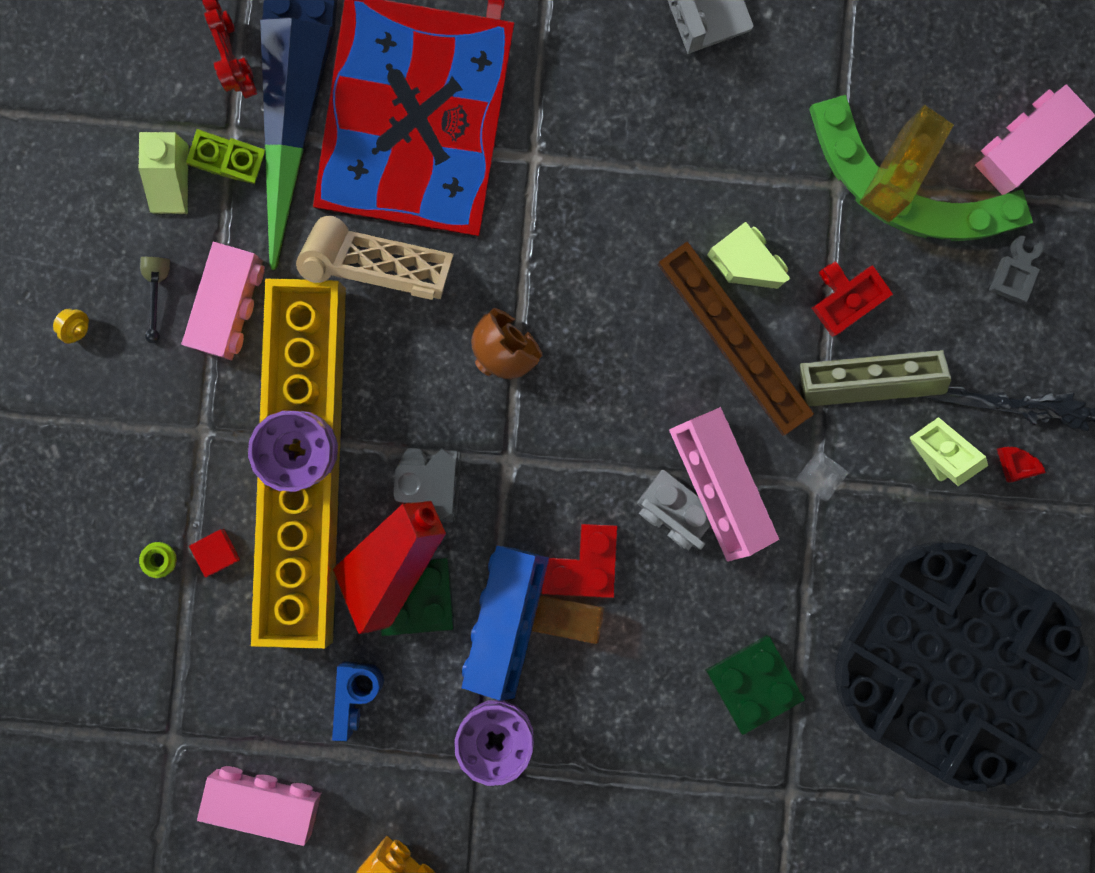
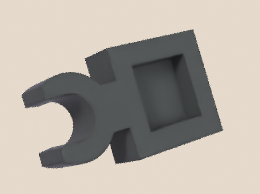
M1023 235L1016 238L1011 244L1013 258L1009 256L1001 258L989 289L992 293L1020 304L1028 301L1040 271L1039 268L1031 266V262L1038 258L1043 251V243L1038 242L1032 246L1030 253L1025 252L1023 243L1026 237Z

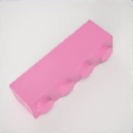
M721 407L669 429L726 561L729 562L751 556L778 541L779 537L772 520L768 515Z

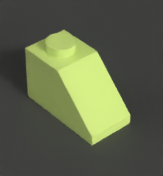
M139 132V172L149 210L152 214L188 213V165L186 160L189 145L175 132Z

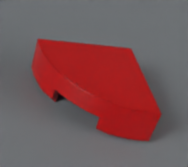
M1017 447L997 448L1007 482H1015L1046 473L1042 463L1027 451Z

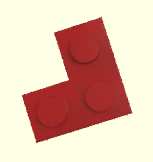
M581 524L579 559L549 558L542 585V594L614 598L617 526Z

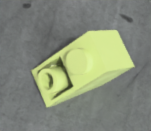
M747 222L713 246L707 254L729 283L778 289L790 279L787 275L788 268L784 261L778 255L772 256L765 247L766 240L762 233L756 227L750 228Z

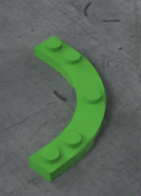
M846 95L812 104L809 108L819 143L838 181L841 179L846 188L856 197L855 201L884 223L922 238L933 237L951 239V241L977 240L1022 228L1033 223L1023 189L969 203L935 201L906 190L889 178L867 153L856 129Z

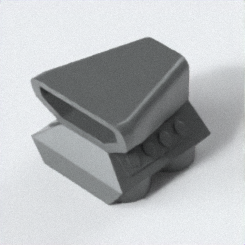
M441 448L428 461L421 449H407L395 469L393 496L397 507L399 508L402 504L432 501L441 522H456L459 505L461 452Z

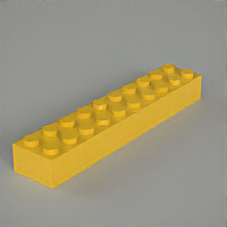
M265 279L260 423L267 416L281 411L311 412L323 418L333 429L338 442V453L331 473L319 483L296 492L278 491L265 485L257 477L251 646L325 649L333 643L335 574L333 568L336 566L346 301V288L339 281L326 280L321 283H313L308 280ZM300 440L296 444H290L289 450L295 452V459L297 456L305 455L306 449L300 447Z

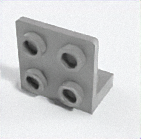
M668 0L687 54L745 34L753 28V23L744 0Z
M661 470L636 504L642 508L639 514L655 527L659 528L662 524L668 527L671 531L667 536L684 549L689 551L691 547H695L701 550L705 543L700 539L711 525L701 501L687 487L666 471Z

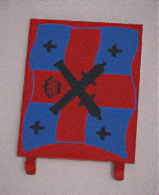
M388 0L344 1L313 208L480 236L515 25L514 22L501 20L504 0H488L486 17Z

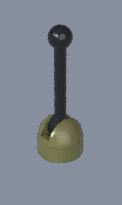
M140 257L141 274L144 279L151 282L149 330L145 334V339L149 343H156L160 339V334L156 331L158 283L164 281L169 276L170 259Z

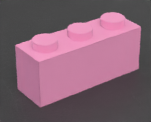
M1067 84L1055 93L1051 89L1047 90L1032 104L1036 110L1031 115L1027 116L1023 112L1006 127L1011 132L1003 140L999 136L995 137L981 150L985 156L975 166L1002 195L1018 187L1095 117V114Z
M213 241L181 345L233 360L234 354H238L243 345L244 335L241 331L244 321L249 320L253 312L254 300L251 298L254 288L261 284L264 276L263 260L254 253Z
M230 766L216 769L207 777L197 821L304 846L311 837L321 793L312 791V786L304 783H292L291 786L277 783L278 779L270 775L251 777L243 775L241 769Z

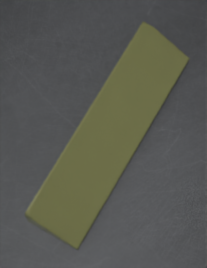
M943 350L800 363L802 396L808 406L941 395L947 393L951 382Z

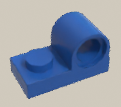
M343 661L337 666L332 740L347 741L353 734V731H358L360 709L355 708V704H365L372 701L384 684L383 674L375 665ZM357 676H368L373 682L372 691H361L356 685Z

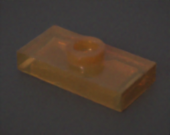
M540 595L531 631L597 644L599 642L604 607Z

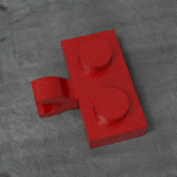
M835 261L818 272L821 279L834 292L813 306L812 310L833 337L885 301L893 293L873 265L849 281Z

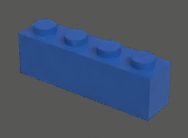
M496 546V550L491 555L488 563L490 574L487 586L483 589L480 596L479 604L481 610L479 619L471 632V641L473 643L470 655L462 668L464 679L461 688L499 701L515 698L549 557L512 547Z

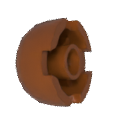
M493 308L489 313L485 314L475 326L471 340L472 350L477 358L475 364L482 373L487 376L493 374L498 378L512 380L522 377L531 371L543 355L532 335L527 332L523 336L517 328L511 325L516 319L497 308Z

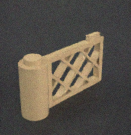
M324 216L315 223L297 258L296 266L300 275L313 283L324 282L332 275L410 292L412 296L433 300V298L441 299L452 264L453 254L348 231L345 223L339 218ZM354 245L360 246V247L369 248V249H365V250H361V251H360V250L357 249ZM397 254L404 257L394 258L392 255ZM380 258L383 262L373 263L371 259ZM426 262L438 263V265L430 266ZM359 263L361 267H353L349 265ZM414 265L418 270L409 271L406 267ZM394 271L397 275L385 274V272ZM429 278L434 284L422 282L420 280Z

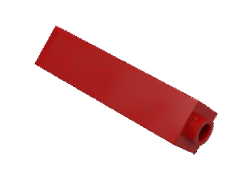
M432 501L402 504L333 568L358 634L387 629L392 625L446 535Z

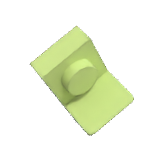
M939 417L910 437L912 444L939 481L949 478L957 486H960L988 466L986 456Z

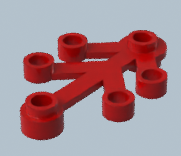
M202 0L206 10L204 13L205 19L221 55V60L213 63L221 85L226 92L233 89L236 92L241 91L245 99L257 95L258 93L252 80L254 75L247 59L244 57L237 60L232 54L229 38L231 37L230 33L235 32V27L227 10L222 11L218 0Z

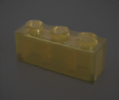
M923 105L902 127L859 203L888 223L892 221L912 202L954 124L926 105Z

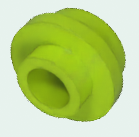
M154 542L147 545L139 557L142 571L152 578H161L169 575L174 570L177 562L173 548L163 542ZM157 553L164 557L162 566H157L154 562V557Z

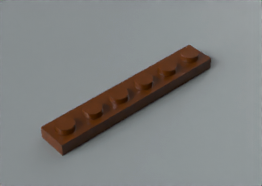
M688 241L658 262L657 265L782 436L788 434L814 415Z

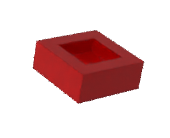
M220 529L189 546L205 578L240 561L225 529Z

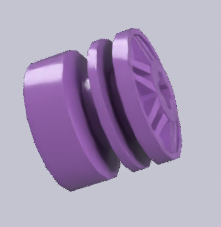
M281 411L267 416L255 427L249 440L248 458L253 472L265 485L278 491L296 492L319 483L331 473L337 460L338 442L333 429L323 418L306 411ZM300 440V447L306 449L305 455L297 456L295 459V452L289 450L290 444H296Z
M487 700L475 706L463 719L455 737V756L461 769L473 781L487 786L504 785L517 779L527 768L534 746L533 727L527 714L516 704L508 701ZM490 731H493L496 735L501 732L504 734L503 746L499 747L496 743L493 745L488 743L491 736Z

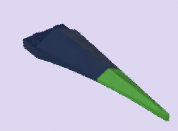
M264 0L263 16L260 24L269 263L272 270H275L278 266L307 133L335 32L337 0Z

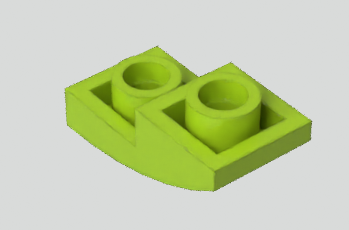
M196 129L186 163L189 166L210 173L255 184L265 155V149L233 138L228 140Z

